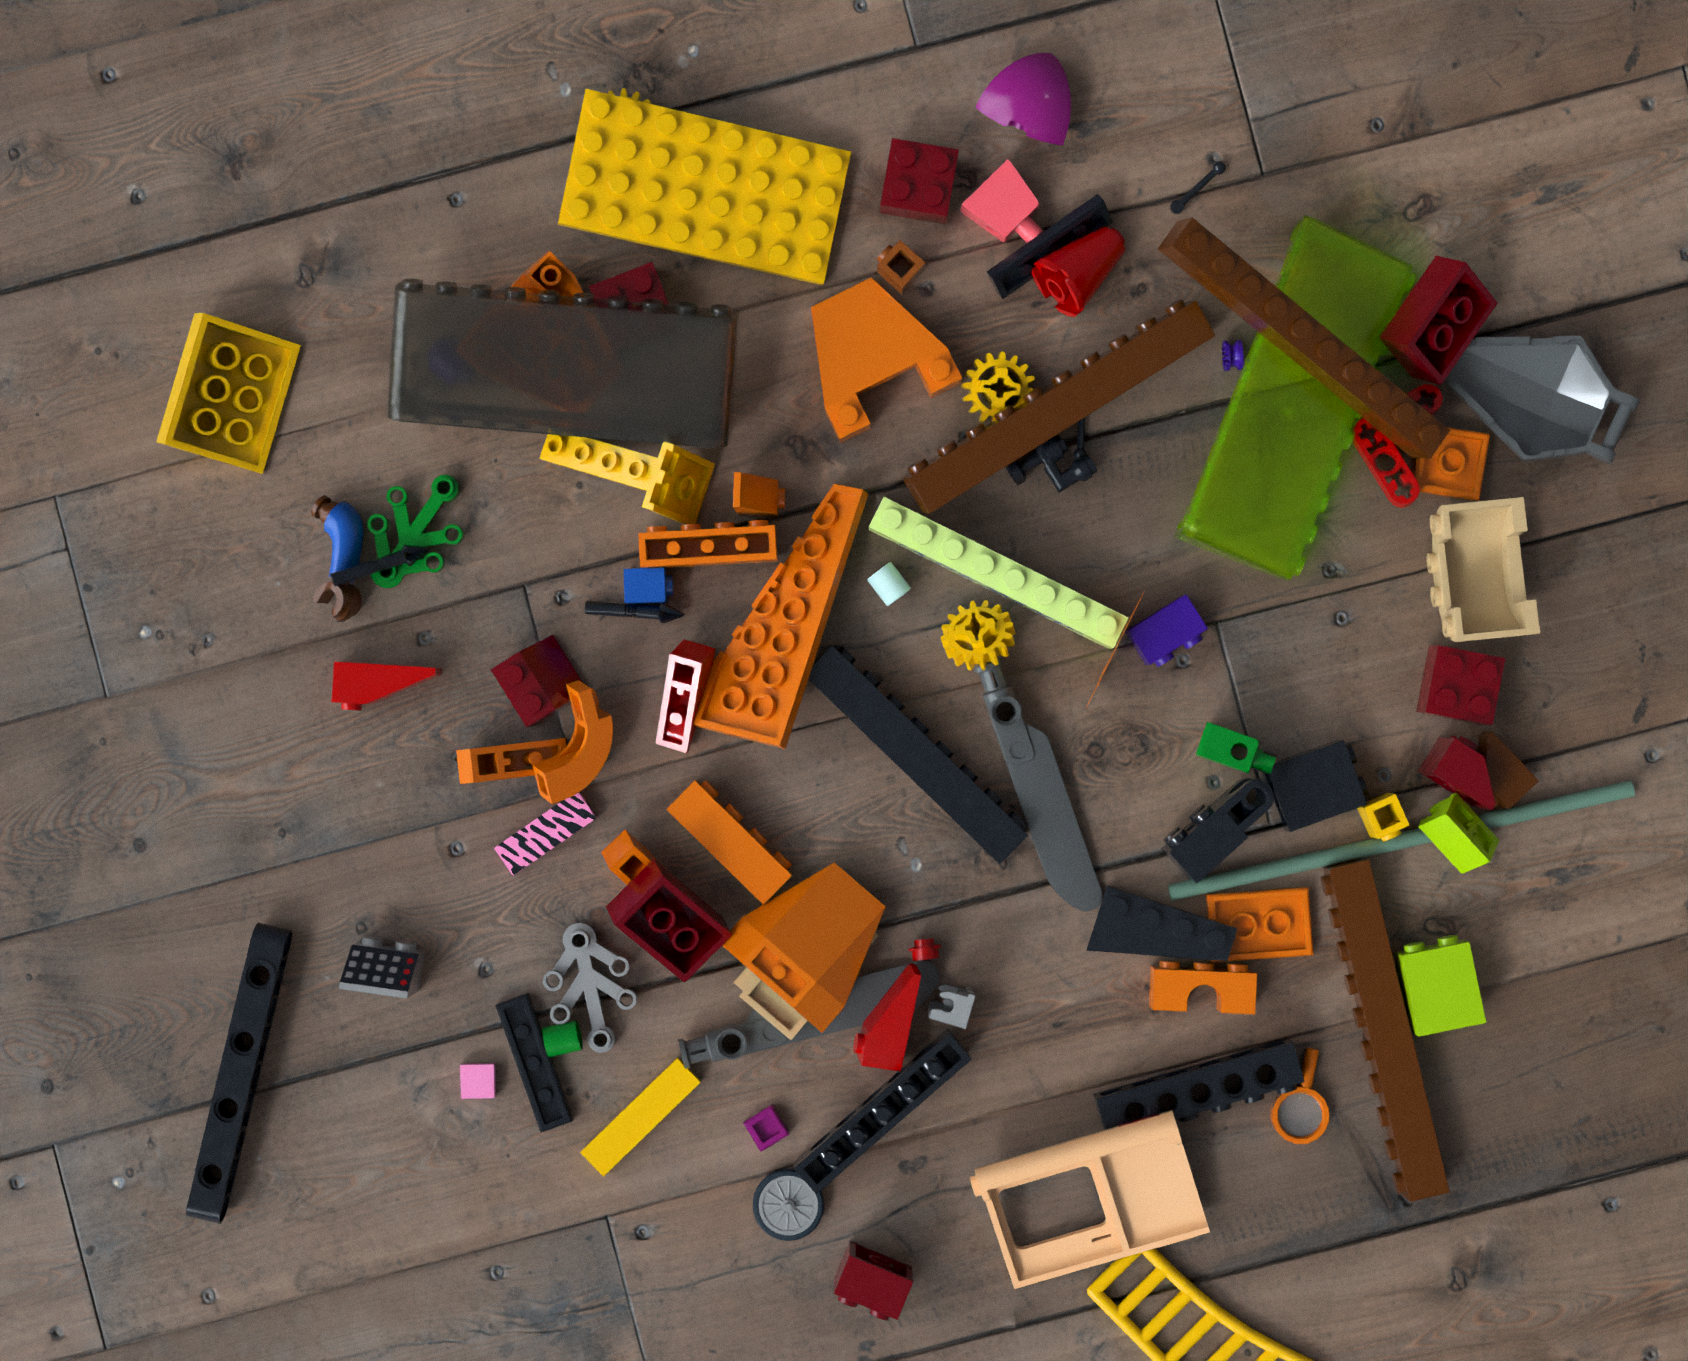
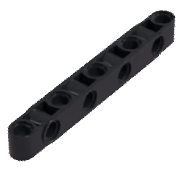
M259 922L253 930L195 1168L186 1216L221 1224L226 1215L292 941V930ZM258 966H264L269 970L270 978L267 983L258 979L256 974ZM242 1032H248L253 1036L254 1045L252 1048H247L242 1044ZM227 1098L237 1102V1114H232L226 1109L225 1101ZM211 1164L217 1165L221 1169V1179H215L211 1176L209 1171Z

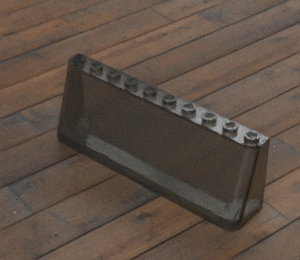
M404 279L395 286L388 418L394 421L658 444L667 442L674 445L706 448L725 447L729 443L733 428L739 311L732 310L731 306L715 304L711 308L697 307L696 303L688 301L678 302L677 305H665L659 299H644L642 302H630L629 298L624 296H610L606 300L594 299V295L590 293H576L574 297L560 296V292L555 290H542L539 294L526 293V289L520 287H508L505 291L492 290L491 286L485 284H475L471 288L457 287V283L450 281L428 285L423 284V281L420 279Z

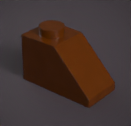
M1483 731L1479 735L1478 753L1485 757L1495 800L1494 808L1499 806L1500 808L1510 809L1539 780L1493 731Z

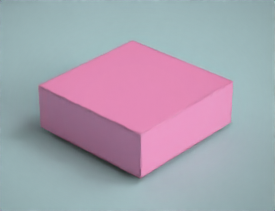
M462 1063L460 1065L461 1099L496 1097V1063Z

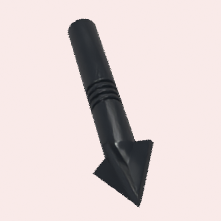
M404 545L401 551L331 573L330 577L335 587L374 574V572L383 571V569L387 570L405 563L411 566L429 548Z
M586 601L585 614L630 616V618H636L637 616V618L658 619L663 624L685 615L665 603H662L660 606H637L633 604L630 606V604Z

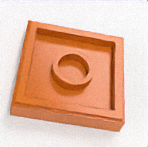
M1447 427L1450 432L1431 458H1415L1413 475L1418 481L1420 492L1475 502L1480 501L1490 434Z

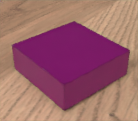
M773 1104L743 1122L760 1152L790 1134Z

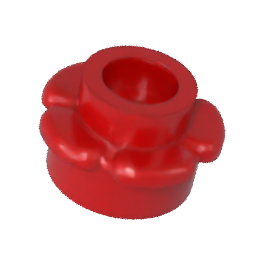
M934 938L914 940V947L909 948L908 951H912L913 961L940 958L938 948H942L940 944L935 945Z

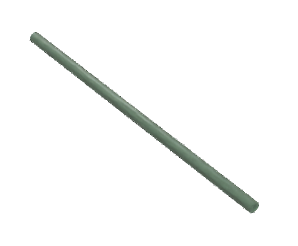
M1628 780L1513 806L1510 809L1504 808L1482 813L1477 816L1489 829L1634 797L1635 790L1633 783ZM1420 828L1403 831L1399 836L1387 841H1382L1381 838H1372L1208 875L1198 883L1186 880L1168 884V892L1171 901L1427 844L1432 841Z

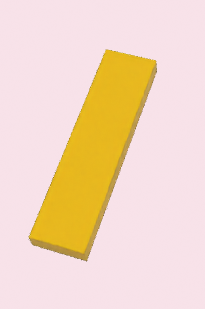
M677 1057L592 1139L580 1153L604 1177L701 1083V1080L690 1068L685 1069L683 1061Z

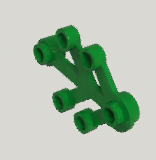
M440 475L433 480L431 485L433 494L411 525L407 508L408 492L400 486H393L388 490L386 497L387 501L393 505L399 543L392 553L401 551L404 545L430 547L446 543L458 545L463 541L464 532L462 528L454 524L447 525L440 531L423 534L443 503L452 502L459 496L460 485L455 478L450 475ZM442 482L450 484V491L446 494L439 492V485ZM395 491L403 493V499L399 503H395L392 499ZM381 514L370 516L367 526L374 534L378 558L392 554L387 536V531L390 527L389 520ZM381 518L384 521V527L376 531L373 527V522ZM451 529H457L459 532V536L455 541H450L447 537L448 531ZM430 552L411 566L405 563L393 567L390 577L385 578L381 570L371 574V577L378 586L393 588L402 582L404 575L425 571L432 573L442 571L445 566V560L442 555ZM433 556L438 557L440 561L439 566L435 569H431L428 565L429 559Z

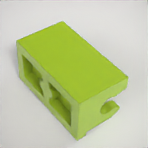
M1457 793L1452 794L1449 798L1434 804L1428 809L1432 815L1421 820L1418 827L1461 874L1491 861L1500 840Z

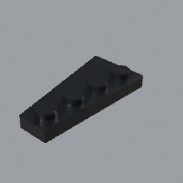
M1107 886L1086 951L1227 961L1237 928Z

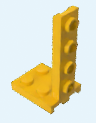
M553 427L549 428L539 458L559 466L647 491L642 504L643 508L684 525L696 524L715 463L667 442H663L657 458Z

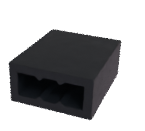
M1335 740L1275 762L1271 774L1263 772L1267 784L1273 790L1274 803L1285 831L1292 832L1367 805L1364 796L1369 794L1363 777H1357L1353 764L1357 763V759L1350 744L1346 745L1344 740Z

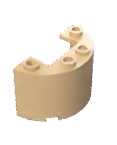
M1524 497L1441 505L1436 515L1430 516L1432 553L1427 554L1426 563L1428 572L1433 573L1434 587H1431L1430 590L1431 603L1433 607L1439 608L1444 637H1450L1454 642L1540 634L1536 599L1527 600L1519 540V535L1528 531Z

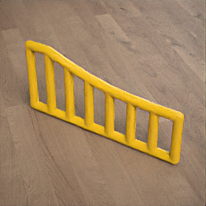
M1156 1248L1115 1260L1087 1288L1088 1296L1152 1361H1179L1217 1322L1233 1331L1234 1334L1207 1361H1227L1246 1341L1265 1350L1255 1361H1275L1278 1357L1285 1361H1314L1256 1331L1221 1308L1177 1270ZM1143 1254L1156 1268L1117 1306L1103 1291ZM1167 1278L1180 1292L1141 1330L1127 1315ZM1192 1300L1206 1314L1165 1354L1151 1339Z

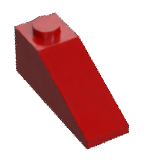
M683 639L670 653L655 744L684 753L689 751L696 728L693 722L713 665L715 648Z
M334 661L331 702L341 703L342 710L362 711V704H374L440 676L441 668Z
M908 964L864 1020L861 1033H856L853 1052L857 1053L861 1066L901 1072L921 979V973L916 964Z

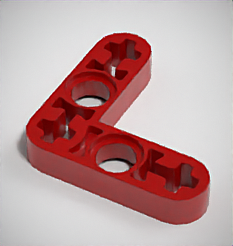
M1423 384L1406 393L1416 403L1420 401L1421 394L1426 398L1432 396L1434 398L1431 403L1432 408H1429L1426 404L1421 406L1432 416L1438 412L1443 400L1441 391L1431 384ZM1364 418L1360 419L1355 424L1351 434L1354 446L1392 505L1399 508L1411 506L1420 492L1418 481L1394 443ZM1363 427L1367 431L1372 429L1375 431L1372 439L1377 447L1381 442L1385 445L1376 449L1372 455L1368 452L1373 448L1368 438L1362 440L1359 437ZM1382 454L1390 455L1394 459L1395 467L1390 471H1382L1376 465V458ZM1398 471L1402 472V475H1399L1397 479L1401 486H1409L1411 488L1408 494L1409 498L1407 499L1404 495L1397 496L1395 494L1398 485L1394 479L1390 483L1386 481V479L1395 476Z

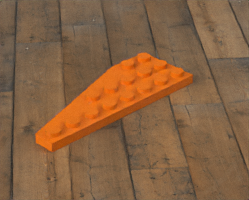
M833 484L812 515L813 521L802 538L797 537L791 546L793 551L784 564L780 562L751 605L753 610L743 625L736 627L732 633L734 638L724 652L720 651L715 658L693 722L695 726L786 749L868 497V493L863 489Z

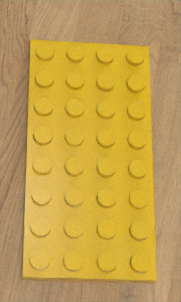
M585 89L558 225L823 285L851 151Z

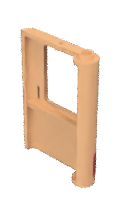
M1172 1110L975 1168V1176L970 1177L975 1196L982 1195L986 1203L1014 1289L1210 1233ZM1079 1167H1088L1106 1217L1105 1221L1101 1224L1029 1245L1017 1246L1014 1242L999 1193L1004 1189Z

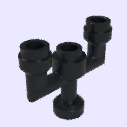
M1059 434L1034 449L1035 452L1021 461L1015 460L1006 466L1013 481L1019 486L1026 481L1025 473L1043 463L1046 474L1059 493L1078 481L1089 480L1093 477V474L1098 472L1090 457L1086 455L1074 460L1071 468L1062 473L1056 462L1064 458L1063 454L1068 449Z

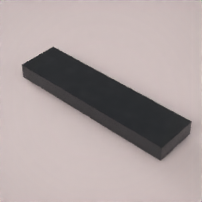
M1098 194L988 270L987 274L997 294L1004 299L1033 279L1032 268L1036 266L1033 264L1038 259L1113 223L1104 200Z
M529 993L496 1004L499 1018L540 1132L542 1133L572 1122L574 1119L552 1057L547 1055L543 1032Z

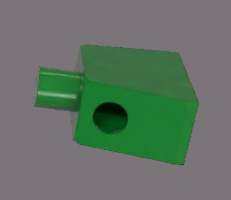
M1210 722L1206 723L1196 751V756L1246 774H1249L1251 768L1271 774L1277 757L1274 753L1259 749L1260 740ZM1235 746L1247 749V756L1244 759L1231 755L1232 749Z

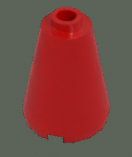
M1102 227L1038 259L1033 264L1036 266L1032 268L1035 284L1046 299L1052 296L1058 302L1054 307L1059 312L1070 317L1077 316L1085 309L1125 253L1124 237L1114 228Z

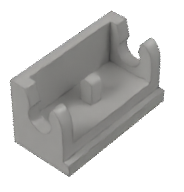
M949 984L939 985L938 989L942 991L940 996L944 998L943 1004L940 1001H930L928 1006L929 1018L966 1029L975 999L973 988L966 986L965 989Z

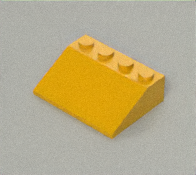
M194 313L156 442L263 474L301 345L206 313Z

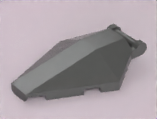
M1530 336L1476 337V339L1471 341L1444 380V383L1523 462L1588 454L1597 460L1611 464L1616 455L1614 449L1632 411H1636L1640 403L1638 398L1613 387L1582 336H1554L1553 338H1530ZM1611 401L1619 407L1602 444L1598 445L1591 441L1608 403Z

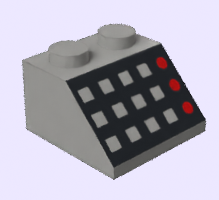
M363 937L362 942L358 941L351 945L339 989L409 998L420 990L425 951L417 950V944L410 942H396V946L382 945L383 939Z

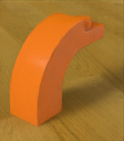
M579 680L566 684L575 720L574 732L570 742L557 755L532 764L539 794L551 804L572 797L587 787L601 771L611 749L613 737L612 717L609 713L599 708V700L595 690Z

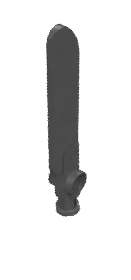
M1002 658L998 659L999 664L996 666L991 661L987 662L986 670H982L980 665L974 667V672L979 674L985 693L982 696L987 707L988 716L992 722L1046 878L1055 892L1072 907L1084 912L1091 911L1100 905L1102 891L1049 739L1044 732L1024 723L1021 706L1017 701L1013 687L1008 685L1001 667L1003 664ZM991 672H992L994 681H995V683H996V686L994 685V682H993V680H992V677H991V674H990ZM1002 702H1009L1013 707V713L1007 720H999L996 716V708Z
M928 960L912 963L917 965L921 973L915 1008L920 1006L933 993L939 982L938 970ZM908 964L857 976L844 1009L823 1033L807 1021L795 1037L790 1040L753 1009L745 1023L727 1024L720 1029L706 1032L704 1037L685 1041L683 1038L678 1039L684 1067L688 1069L693 1063L709 1059L713 1062L725 1059L735 1060L742 1055L861 1026ZM736 1034L741 1039L740 1045L734 1050L726 1049L721 1043L725 1035Z

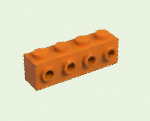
M768 520L748 521V527H735V522L714 523V529H701V524L680 525L681 531H667V526L647 527V533H638L641 568H676L778 562L775 525H769Z

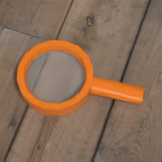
M1306 1047L1301 1070L1305 1082L1296 1085L1297 1089L1294 1091L1277 1094L1270 1107V1119L1274 1129L1285 1140L1294 1144H1308L1317 1140L1325 1132L1329 1123V1108L1326 1101L1316 1090L1312 1089L1319 1050Z

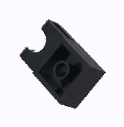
M1243 778L1237 781L1212 804L1208 806L1203 804L1189 816L1191 822L1184 829L1177 827L1163 839L1166 845L1161 850L1187 879L1198 883L1248 838L1244 831L1273 805V790L1266 782L1261 780ZM1253 789L1255 800L1252 803H1248L1246 796Z

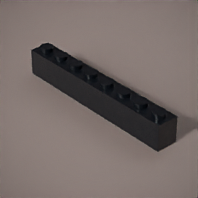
M831 646L812 666L808 680L991 857L1001 864L1028 836L1022 830L1027 824L1013 811L1007 815L998 806L1002 800L989 787L983 792L974 783L978 777L965 764L958 768L950 760L953 753L940 740L934 745L925 736L930 730L916 717L910 721L904 716L901 711L905 706L891 693L885 697L877 689L881 683L868 670L861 674L852 665L856 659L843 646L838 650Z

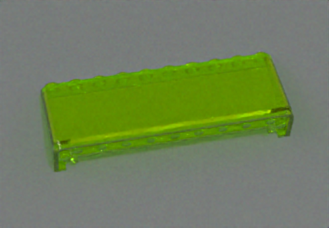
M1304 214L1293 228L1289 239L1292 243L1287 248V255L1275 286L1379 371V368L1375 367L1379 354L1384 356L1388 350L1379 339V336L1400 308L1401 304L1399 303L1403 293H1409L1414 283L1416 274L1411 272L1413 265ZM1258 331L1250 347L1191 502L1185 510L1189 513L1185 514L1182 522L1179 521L1174 538L1288 581L1293 575L1299 576L1303 569L1306 557L1301 555L1306 544L1311 545L1318 529V526L1314 525L1318 512L1323 513L1330 499V494L1326 493L1330 481L1335 482L1339 476L1343 464L1338 461L1343 449L1348 450L1355 434V431L1350 429L1354 419H1360L1361 416Z

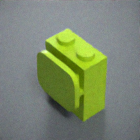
M1458 935L1437 938L1438 944L1425 946L1424 942L1409 943L1404 945V951L1395 952L1397 961L1396 972L1403 1001L1407 1009L1411 1032L1419 1037L1486 1023L1470 942L1458 939Z

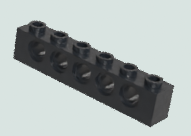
M947 1028L902 1067L901 1072L898 1071L795 1160L794 1169L815 1194L819 1193L971 1061L970 1053Z
M1286 1038L1097 1092L1093 1096L1103 1130L1170 1110L1173 1111L1175 1119L1179 1118L1180 1122L1191 1121L1199 1117L1198 1112L1209 1109L1213 1113L1222 1112L1232 1108L1231 1103L1244 1100L1245 1103L1257 1102L1265 1098V1093L1277 1090V1094L1288 1093L1297 1089L1296 1084L1305 1081L1294 1043ZM1264 1064L1271 1065V1076L1264 1081L1258 1080L1256 1076L1258 1068ZM1230 1074H1238L1240 1078L1239 1085L1233 1090L1225 1089L1224 1079ZM1198 1083L1206 1084V1095L1201 1099H1193L1191 1097L1192 1087ZM1164 1093H1172L1175 1096L1174 1104L1166 1109L1160 1108L1158 1106L1159 1097ZM1132 1102H1139L1142 1104L1141 1114L1135 1118L1127 1117L1125 1115L1127 1105Z

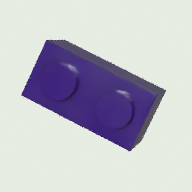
M1185 594L1125 632L1146 666L1155 663L1159 667L1175 657L1172 651L1184 645L1188 649L1203 640L1201 633L1208 628Z

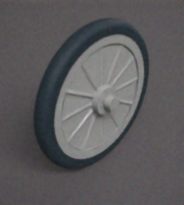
M782 1169L769 1174L760 1182L753 1197V1213L758 1225L771 1237L783 1241L798 1240L809 1235L820 1223L824 1212L822 1191L815 1194L795 1169Z

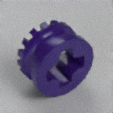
M1228 340L1223 341L1222 355H1225V357H1222L1224 371H1229L1231 367L1242 370L1243 346L1241 340H1235L1233 344H1230Z

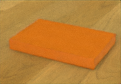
M1308 887L1205 894L1207 918L1237 928L1227 961L1314 955ZM1210 960L1212 963H1213V962H1226V961Z

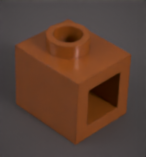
M901 240L894 247L888 245L877 258L879 262L877 273L901 295L925 269V262Z

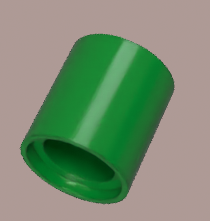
M577 1020L543 1027V1040L548 1057L583 1050L582 1035Z

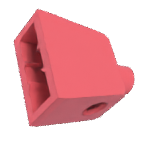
M1008 159L961 205L960 211L1002 242H1006L1016 232L1028 243L1043 232L1030 218L1038 210L1040 204Z

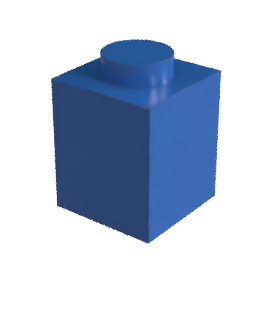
M666 568L623 569L624 603L626 604L668 603V595L674 594L673 575H667Z

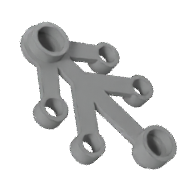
M575 923L569 926L563 934L565 951L553 970L548 971L543 977V985L547 990H559L564 984V974L577 958L579 973L561 1002L552 1007L550 1018L556 1024L566 1023L571 1017L573 1006L584 991L592 1027L588 1035V1044L595 1052L604 1053L609 1051L615 1044L616 1034L612 1027L605 1024L598 989L614 998L617 1005L624 1010H629L635 1006L637 994L634 990L621 987L593 969L591 956L609 965L610 972L617 977L624 976L629 971L630 961L627 957L623 955L617 956L597 943L596 933L591 926L585 923ZM576 934H581L585 937V944L583 946L574 944L573 938ZM616 960L624 961L626 965L624 971L618 972L614 969L613 964ZM554 974L559 977L560 982L558 986H551L548 983L549 975ZM623 993L631 994L633 997L632 1004H623L621 995ZM557 1008H564L566 1010L567 1016L565 1019H558L555 1016ZM602 1033L607 1037L605 1045H598L596 1043L595 1036Z

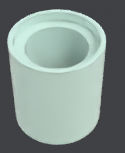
M892 562L883 566L867 579L887 607L911 589Z

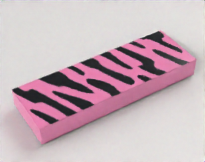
M579 792L552 807L494 849L514 876L591 823L597 816Z

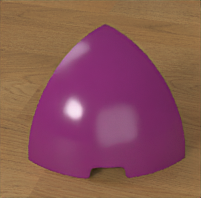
M1052 53L1028 55L1003 69L986 87L975 108L1003 126L1010 125L1025 131L1030 138L1063 146L1071 114V95L1068 79L1061 63Z

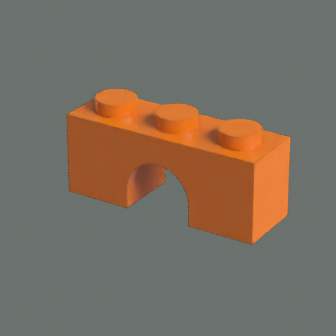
M1160 960L1159 966H1151L1149 1007L1152 1010L1187 1012V1001L1190 992L1197 986L1209 985L1216 992V1009L1219 1012L1255 1015L1257 973L1248 970L1247 964L1227 963V969L1214 968V963L1193 962V967H1180V961Z

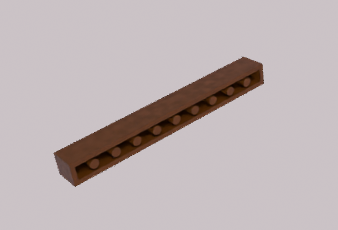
M1193 217L1177 221L1158 247L1161 253L1410 457L1431 458L1450 432L1447 427Z
M1183 299L1175 301L1165 308L1167 314L1156 320L1153 316L1144 320L1136 326L1138 332L1130 337L1123 334L1108 343L1110 349L1099 355L1096 351L1079 361L1081 367L1072 373L1069 369L1062 371L1051 379L1053 384L1043 391L1041 387L1033 389L1023 396L1025 402L1013 408L1012 405H1008L994 414L996 420L985 426L981 422L965 432L967 438L957 444L952 440L936 450L939 455L928 462L926 458H923L909 466L907 469L910 473L902 478L921 511L928 514L932 513L1215 337L1216 335L1197 301L1185 303Z
M1360 858L1323 867L1325 875L1320 877L1321 885L1325 896L1330 895L1333 907L1328 909L1333 929L1338 928L1341 941L1336 942L1337 951L1341 962L1346 961L1349 974L1344 975L1345 984L1349 995L1354 994L1357 1007L1352 1009L1353 1017L1357 1028L1362 1027L1365 1040L1360 1042L1361 1050L1365 1061L1370 1060L1373 1073L1369 1074L1368 1078L1373 1094H1378L1381 1107H1377L1376 1111L1381 1127H1386L1389 1140H1385L1384 1144L1389 1160H1394L1397 1173L1392 1174L1395 1189L1398 1194L1402 1193L1409 1202L1450 1193L1370 861L1366 858Z

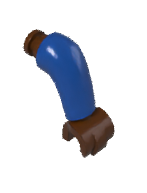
M326 495L321 496L314 503L311 514L324 523V531L329 534L332 540L330 577L331 573L359 564L364 528L362 518L352 505L346 501L340 503L332 502ZM332 581L325 582L318 587L311 598L316 603L328 604L335 594L337 602L332 609V614L337 622H344L355 616L362 604L359 590L354 585L349 584V582L335 587Z

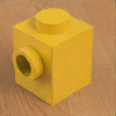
M1394 793L1382 794L1367 801V805L1357 808L1371 838H1381L1382 841H1387L1401 834L1400 829L1409 826L1405 813Z

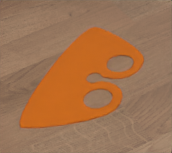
M1143 594L1141 595V597H1140V599H1139V601H1138L1136 607L1134 608V610H1133V612H1132V614H1131V616H1130V618H1129V620H1128V622H1127V624H1126V626H1125V628H1124V630H1123V632H1122V634H1121V636H1120V638H1119V640H1118V642H1117V644H1116V646H1115L1114 652H1115V650H1116V648H1117V646H1118V644H1119V642H1120V640H1121V638H1122V636H1123V634H1124V632H1125V630H1126V628H1127V626H1128V624H1129V622H1130V620H1131V618H1132V616H1133V614H1134V612H1135V610H1136V608H1137V606H1138V604H1139V602H1140V600H1141ZM1114 652L1111 654V656H1110V658H1109V660H1108V662H1107V664H1106V666H1105V668H1104V670H1103V672H1102V674H1101V676H1100V678H1099V680H1098V682H1097V684H1096V686H1095V689H1094V691H1093V693H1092V695H1091V697H1090V700H1091V698H1092V696H1093V694H1094V692H1095V690H1096V688H1097V686H1098V684H1099V682H1100V680H1101V678H1102V676H1103V674H1104V672H1105V670H1106V668H1107V666H1108V664H1109V662H1110V660H1111V658H1112Z

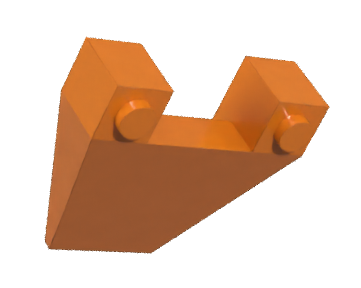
M872 278L811 307L825 413L840 443L871 428V423L857 396L914 367L930 398L961 384L962 376L948 348Z

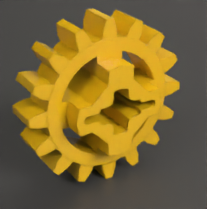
M1001 351L997 359L994 360L993 355L987 353L985 354L986 363L976 359L973 362L976 371L966 370L965 375L970 378V382L962 383L961 388L969 390V394L962 399L963 402L972 401L973 406L968 412L971 414L979 411L981 413L979 417L980 422H984L988 417H991V422L996 420L994 414L1005 407V401L1010 397H1019L1013 406L1015 408L1025 402L1023 396L1033 390L1028 388V383L1032 382L1035 378L1034 376H1025L1024 372L1028 368L1027 364L1020 367L1016 365L1018 356L1014 355L1008 361L1006 360L1005 352ZM994 366L992 376L988 380H978L987 368ZM1008 369L1016 375L1019 383H1014L1008 376ZM1000 380V385L1010 389V391L1000 394L998 398L996 397V391L984 387L994 385ZM977 394L984 395L989 402V409L981 403Z
M984 600L981 607H977L976 603L971 601L969 609L965 610L961 605L958 606L959 614L957 616L948 614L947 617L950 624L942 625L941 628L944 635L940 638L948 659L953 658L956 666L959 667L965 662L967 669L970 671L974 668L975 664H979L982 670H986L987 662L991 661L996 666L999 664L997 659L999 655L1003 657L1009 656L1007 646H1014L1013 635L1016 633L1009 613H1002L999 604L991 609L987 600Z

